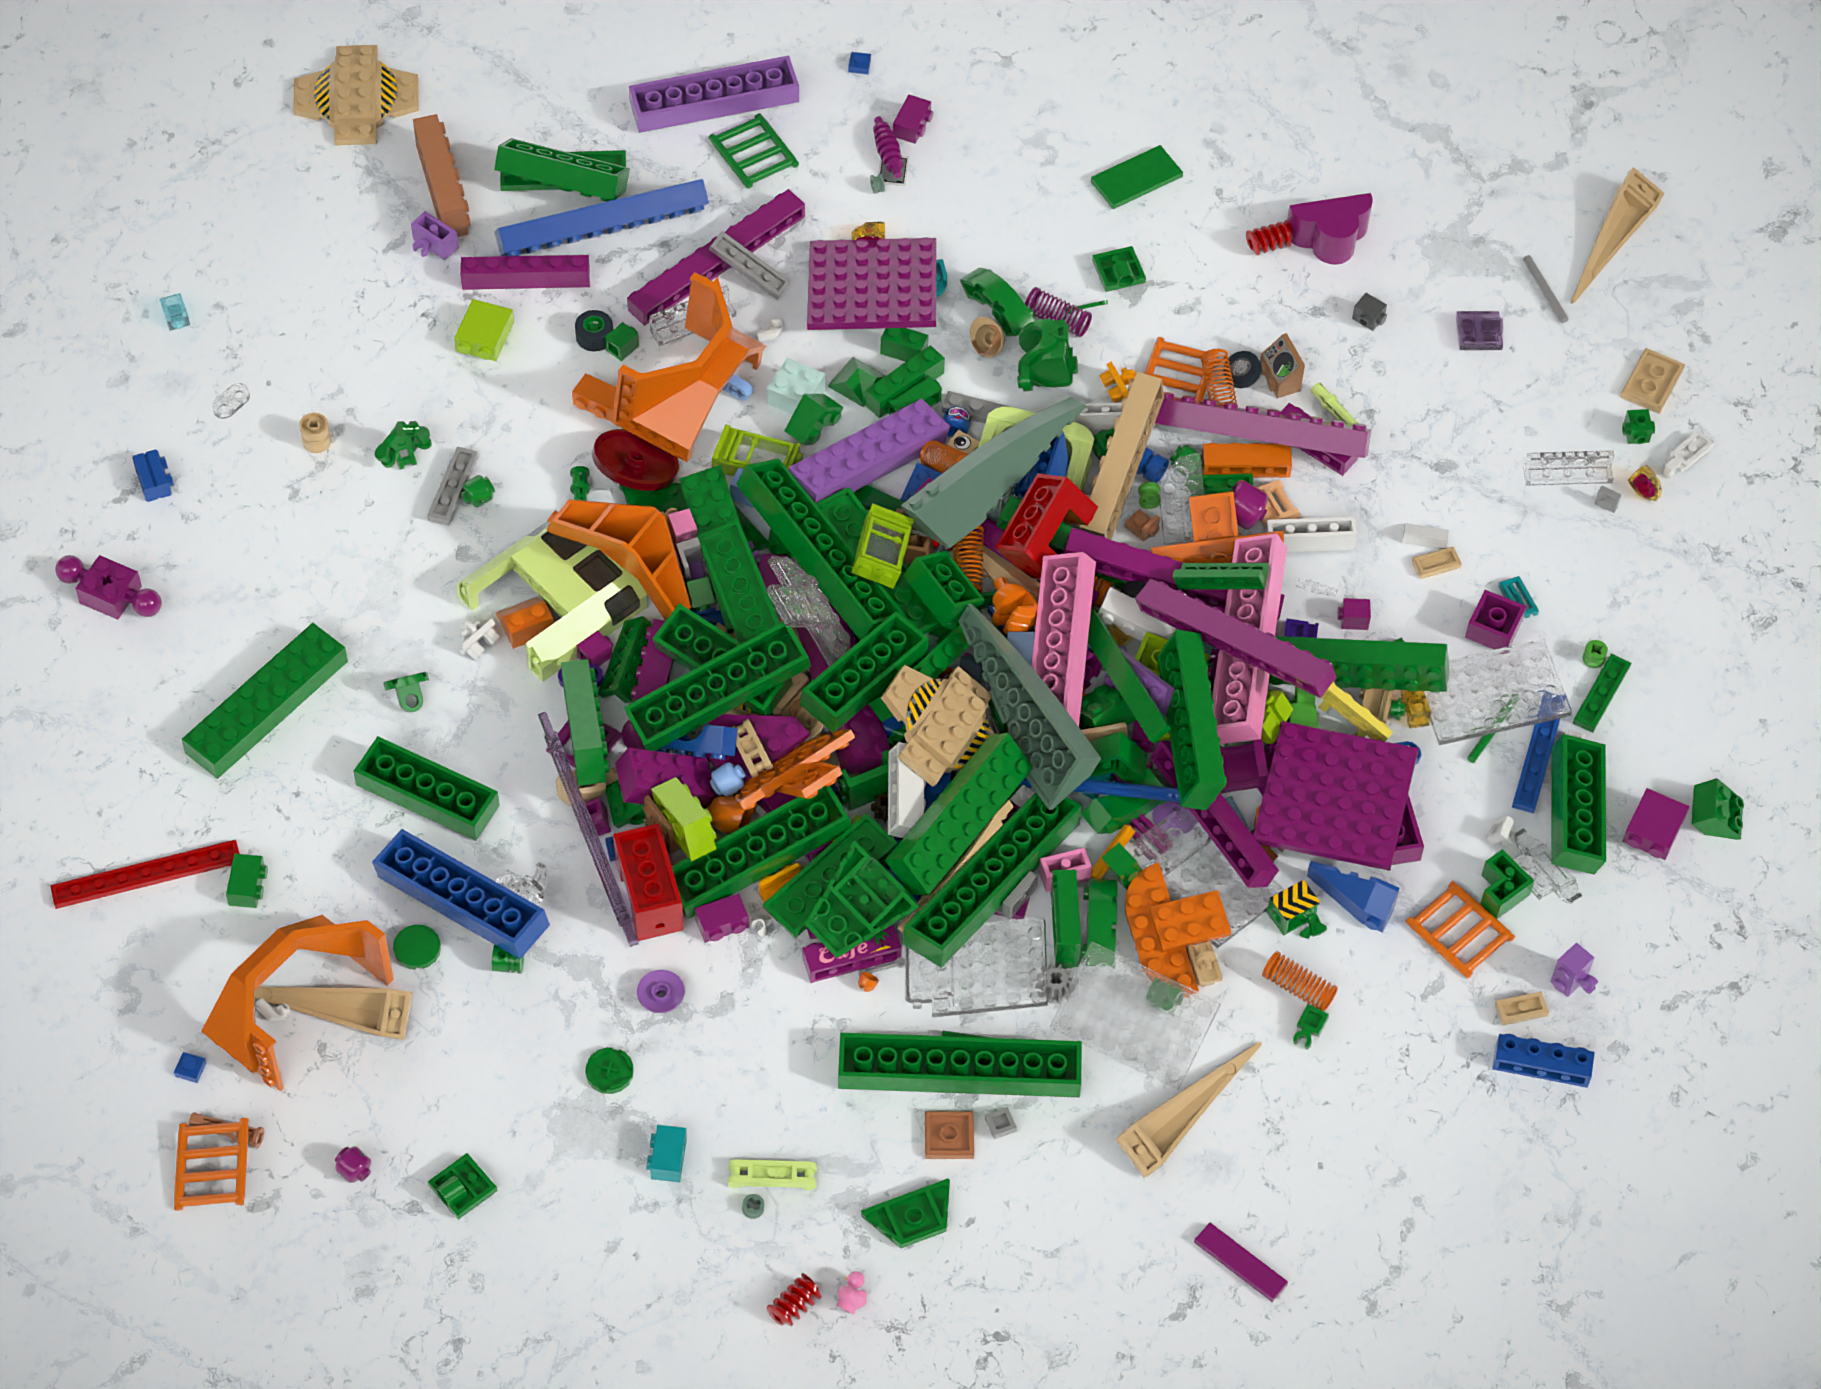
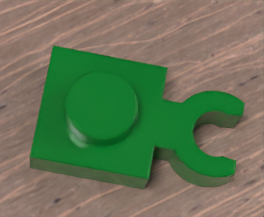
M1307 1004L1297 1023V1027L1302 1030L1294 1035L1293 1043L1297 1044L1300 1038H1305L1307 1042L1304 1047L1308 1050L1312 1044L1311 1036H1320L1329 1019V1014Z

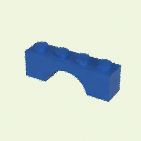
M705 725L701 734L694 740H691L685 734L656 751L670 753V749L675 750L674 754L687 756L688 752L691 751L693 756L706 758L707 753H710L711 758L725 760V755L735 756L738 728Z

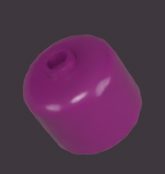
M1244 480L1236 482L1231 491L1234 492L1237 525L1247 530L1252 528L1258 520L1262 521L1265 517L1268 496L1264 491Z

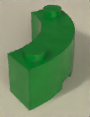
M977 268L960 279L968 299H973L982 305L987 303L993 309L992 315L998 321L1006 336H1018L1020 330L1025 325L1035 321L1033 311L1025 305L1015 290L992 270Z
M1153 768L1146 769L1145 778L1130 783L1173 788L1161 771ZM1108 795L1095 798L1081 815L1097 834H1112L1124 825L1131 824L1134 818L1138 819V816L1141 814L1145 816L1159 804H1164L1167 801Z
M1089 879L1088 886H1084L1083 900H1087L1086 944H1082L1081 958H1085L1086 966L1114 968L1116 929H1112V925L1117 924V880Z

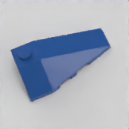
M1314 861L1310 862L1307 872L1308 878L1360 923L1366 925L1371 930L1383 933L1394 912L1399 887L1372 876L1367 880L1360 878L1356 872L1351 871L1350 874H1344L1336 867Z

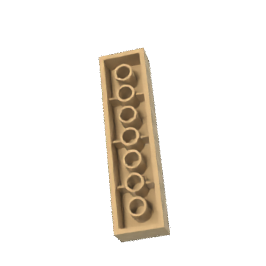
M1137 372L1135 378H1131L1129 382V394L1122 401L1121 416L1117 417L1114 422L1113 437L1110 436L1107 441V454L1101 457L1099 463L1101 470L1099 475L1094 476L1092 494L1087 495L1098 506V509L1088 526L1077 524L1079 529L1087 533L1104 536L1110 540L1113 538L1164 400L1162 379Z

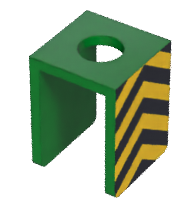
M1302 880L1270 897L1267 914L1281 933L1286 935L1308 923L1307 920H1297L1295 918L1318 906L1320 901L1307 883Z

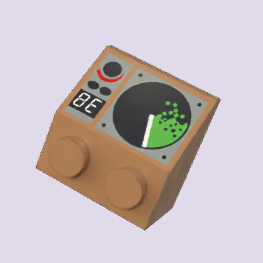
M1285 333L1264 350L1260 357L1261 375L1265 376L1269 390L1274 392L1277 399L1301 391L1305 368L1304 362L1288 334Z

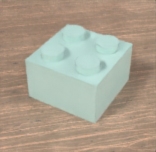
M787 357L767 387V404L793 415L804 394H823L826 389V374Z

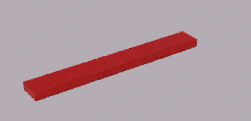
M236 839L50 885L55 909L231 866L234 853L239 854Z

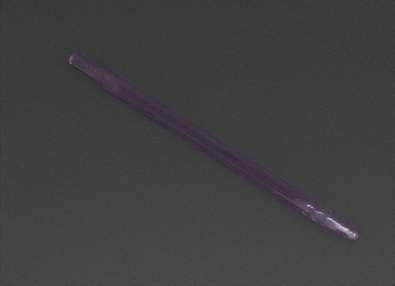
M542 712L538 714V718L545 733L544 739L619 927L623 928L629 946L633 947L638 945L639 942L631 925L632 919L558 734L553 730L547 713Z

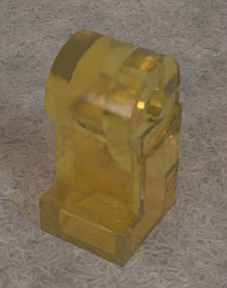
M1401 690L1402 702L1406 703L1405 711L1409 729L1429 726L1431 709L1424 691L1410 692Z

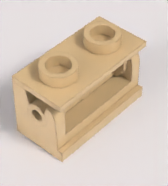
M1361 688L1359 699H1363L1361 706L1367 708L1375 718L1386 724L1394 690H1365Z

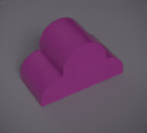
M1371 193L1289 205L1287 220L1290 222L1293 231L1291 243L1301 248H1312L1315 256L1324 263L1338 265L1347 262L1354 254L1356 241L1364 237L1367 232L1373 203Z

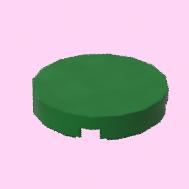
M425 925L405 927L397 934L393 943L396 960L402 966L413 970L421 967L424 969L436 962L441 951L438 934L432 928Z
M606 1047L597 1050L589 1057L585 1068V1075L588 1084L594 1090L603 1094H614L629 1086L633 1079L634 1068L631 1058L624 1051Z

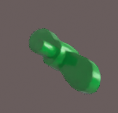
M903 723L902 729H893L892 733L898 737L897 743L905 739L904 734L907 732L905 723Z

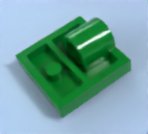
M1133 246L1092 255V262L1105 292L1146 283V276Z
M619 779L607 785L605 792L613 826L619 829L628 823L632 825L643 824L646 818L643 810L645 805L624 802Z
M468 1153L428 1181V1186L458 1220L497 1192V1186Z

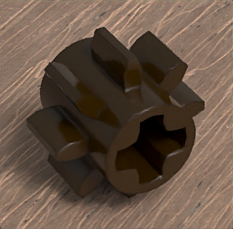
M884 792L880 796L875 795V803H871V811L875 812V819L879 818L886 823L888 820V794Z

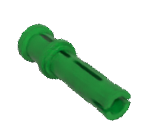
M576 466L570 470V476L572 477L570 491L574 495V500L587 501V494L590 491V485L588 484L590 470L587 467Z

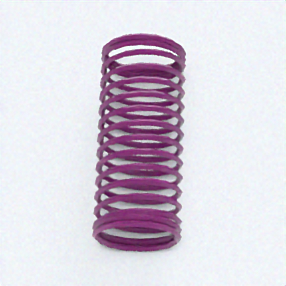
M1034 287L1025 301L1027 307L1030 302L1029 308L1033 310L1034 316L1042 319L1046 315L1045 319L1050 317L1052 320H1061L1064 310L1068 306L1067 312L1062 319L1066 320L1070 309L1073 307L1066 323L1069 328L1071 327L1069 332L1077 337H1082L1086 333L1092 320L1091 312H1087V310L1083 312L1082 308L1079 309L1074 304L1070 305V302L1066 304V300L1062 302V299L1050 295L1049 292L1045 293V290L1041 292V288ZM1043 294L1042 300L1036 309L1037 302L1040 296ZM1048 295L1047 300H1046V302H1045L1043 308H1042L1041 311H1040L1041 305H1042V303H1043L1045 297ZM1052 297L1050 305L1044 313L1045 307L1049 299ZM1056 299L1055 305L1050 314L1048 315L1050 307ZM1060 301L1059 307H1058V309H1057L1055 315L1053 316L1054 310H1055V308H1056L1058 302ZM1063 303H1064L1063 310H1062L1061 314L1059 315V317L1057 318L1058 312H1059L1061 306H1062ZM1077 309L1076 314H1075V317H1074V319L1072 320L1071 324L1069 325L1070 320H1071V317H1072L1073 313L1075 312V310ZM1081 311L1080 317L1074 326L1075 320L1079 312ZM1087 316H1088L1087 322H1086V324H1085L1083 330H1082L1081 333H1080L1081 327L1083 326V324H1084V322H1085V320H1086V318H1087Z

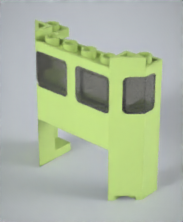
M548 521L456 584L458 597L473 611L479 606L478 593L513 569L562 617L526 643L528 667L542 682L561 669V662H569L578 658L576 645L598 630L603 636H608L620 628L624 621L634 618L648 608V594L637 578L598 548L549 533L546 530L550 524Z

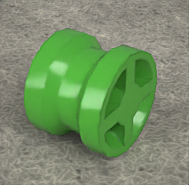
M1146 482L1138 487V494L1141 496L1139 498V505L1142 508L1153 509L1161 504L1160 486L1157 483Z
M1600 640L1589 641L1582 656L1584 664L1590 668L1601 667L1605 662L1608 652L1606 644Z

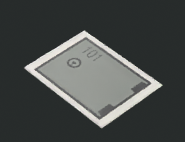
M901 155L903 167L900 178H895L893 173L886 169L880 158L878 174H882L884 184L906 186L910 156Z

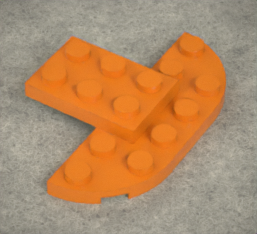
M1233 491L1190 496L1188 499L1193 542L1150 547L1151 553L1167 556L1182 563H1232L1235 539L1277 533L1284 543V531L1238 536Z
M837 730L834 733L832 732L833 736L816 737L772 763V769L768 771L765 769L759 772L758 776L751 777L744 783V787L740 789V795H735L739 807L745 811L752 809L756 806L757 801L772 796L775 791L809 799L817 795L818 790L822 787L834 784L837 781L836 778L842 775L839 766L823 763L822 761L830 758V754L835 750H841L849 745V741L855 738L852 730Z
M1159 862L1139 872L1128 887L1125 898V915L1144 973L1152 982L1158 977L1160 981L1165 980L1166 983L1169 982L1184 989L1183 995L1198 994L1199 989L1186 947L1231 936L1232 932L1219 891L1215 890L1171 901Z

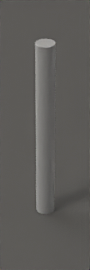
M1530 255L1525 256L1523 261L1560 322H1567L1568 316Z

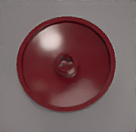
M625 429L604 432L596 439L592 449V459L599 471L610 480L628 488L643 491L664 489L675 481L679 471L677 457Z

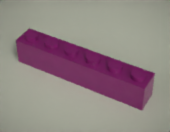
M589 255L461 257L460 276L462 290L590 287Z

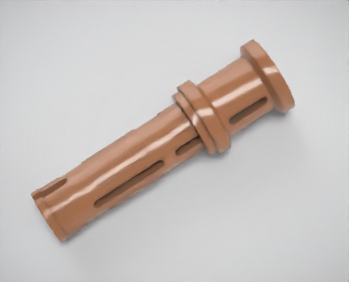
M193 1112L189 1119V1126L230 1123ZM249 1126L248 1144L258 1149L264 1138V1128ZM239 1132L217 1134L229 1137L234 1143H238Z

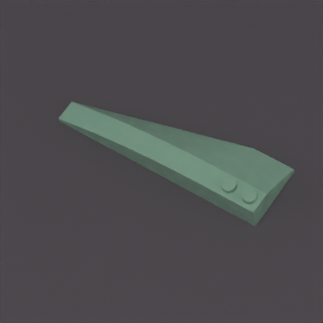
M1071 396L1017 423L965 456L901 505L905 516L914 519L912 527L948 549L986 520L988 511L995 510L999 505L998 500L1003 495L1007 496L1012 491L1011 486L1014 483H1019L1039 460L1038 456L1040 453L1046 452L1051 447L1050 442L1055 437L1059 438L1063 434L1062 429L1066 425L1072 424L1086 408L1085 403Z
M968 604L959 619V624L968 644L974 648L973 656L976 663H982L984 672L981 675L984 682H988L991 687L989 693L1002 723H1006L1009 735L1033 767L1026 776V779L1048 810H1052L1091 776L1101 757L1057 697L1029 663L972 604Z

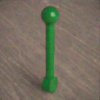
M1102 300L1099 302L1080 305L1078 307L1079 309H1086L1101 305H1107L1108 300Z

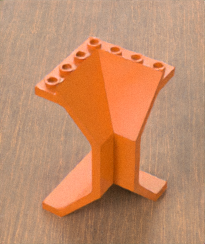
M696 272L690 277L691 287L685 329L710 341L695 361L646 373L637 372L623 364L618 370L612 423L685 462H688L691 458L693 445L721 390L744 360L753 364V369L757 370L761 364L763 351L767 347V345L733 328L718 276L713 282Z
M319 915L278 928L231 973L201 1032L225 1050L232 1058L244 1065L251 1073L255 1074L257 1072L262 1076V1080L266 1085L271 1088L274 1086L281 1091L284 1087L273 1048L276 1040L256 1025L254 991L297 949L349 956L388 986L394 980L386 936L384 932L368 920L334 924L324 915Z

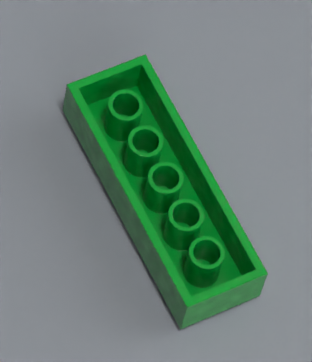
M510 138L498 145L494 170L500 171V174L511 177L515 175L519 176L523 181L532 182L535 180L539 181L543 186L552 187L554 185L560 187L562 191L572 192L574 190L580 192L582 196L592 197L593 195L600 197L602 201L608 202L616 200L626 193L630 168Z
M680 603L653 637L656 649L690 671L742 644ZM792 678L743 703V705L758 715L770 716L793 685Z
M895 611L802 689L800 706L834 733L884 691L904 665L911 668L927 654L929 638Z
M588 659L561 662L564 696L578 786L605 783V773L610 771L608 758L604 759L607 757L608 752L604 726H602L603 721L597 683L594 682L596 681L594 668H589Z
M1562 734L1552 746L1551 864L1595 875L1606 862V744Z
M379 736L376 737L353 771L356 786L477 841L500 806L498 791Z

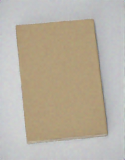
M1645 348L1620 397L1660 414L1682 374L1685 364Z

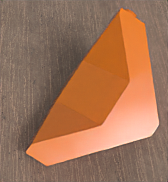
M569 499L559 512L555 510L547 521L550 524L546 530L549 533L598 548L637 578L665 621L679 603L689 610L692 606L671 538L667 517L655 507Z

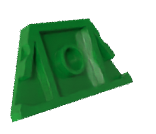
M672 483L664 489L654 491L636 490L619 484V488L626 498V503L629 505L651 506L660 512L664 511V513L670 508H676L678 511L688 509L681 483Z
M947 1178L861 1210V1216L900 1249L947 1231L950 1180Z

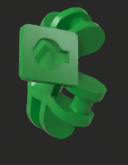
M398 421L386 439L376 448L375 458L381 461L385 468L392 467L395 460L399 470L404 469V466L409 464L412 466L417 465L414 456L416 449L426 450L432 446L428 428L419 426L417 421H410L409 424H406L404 421ZM406 449L408 456L401 458L399 451Z

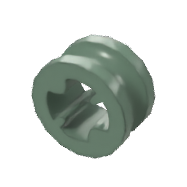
M879 173L876 177L870 175L873 193L875 194L879 190L884 192L885 185L882 174Z
M757 1194L746 1196L742 1205L743 1214L750 1219L759 1218L764 1212L765 1203L763 1198ZM749 1203L759 1204L757 1210L749 1208Z

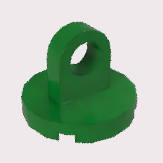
M427 672L385 681L383 685L385 691L396 690L399 705L404 711L416 712L423 704L419 682L428 681L429 677ZM408 695H413L416 698V705L414 707L407 706L405 699Z

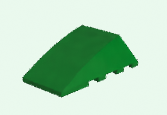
M856 840L853 841L850 846L851 849L846 857L843 858L838 871L827 885L828 888L823 896L820 897L805 922L806 927L836 958H839L920 908L911 893L876 857Z

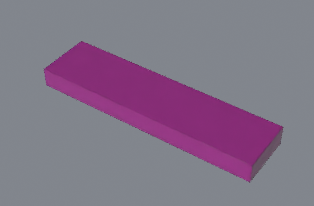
M1211 1222L1194 1240L1196 1245L1271 1302L1288 1285L1286 1279Z

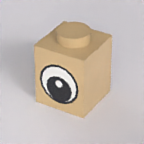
M958 430L946 445L970 454L978 448L980 441Z

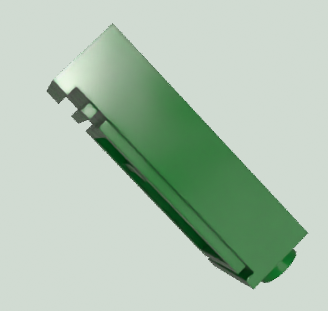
M1053 870L1050 895L1052 898L1055 967L1057 968L1061 963L1063 969H1072L1073 967H1079L1081 951L1077 871Z

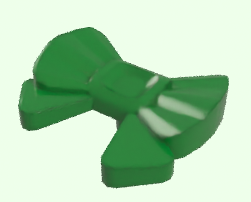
M1317 906L1295 918L1308 921L1309 926L1299 933L1303 938L1309 939L1310 936H1319L1327 930L1326 925L1320 922L1316 914Z

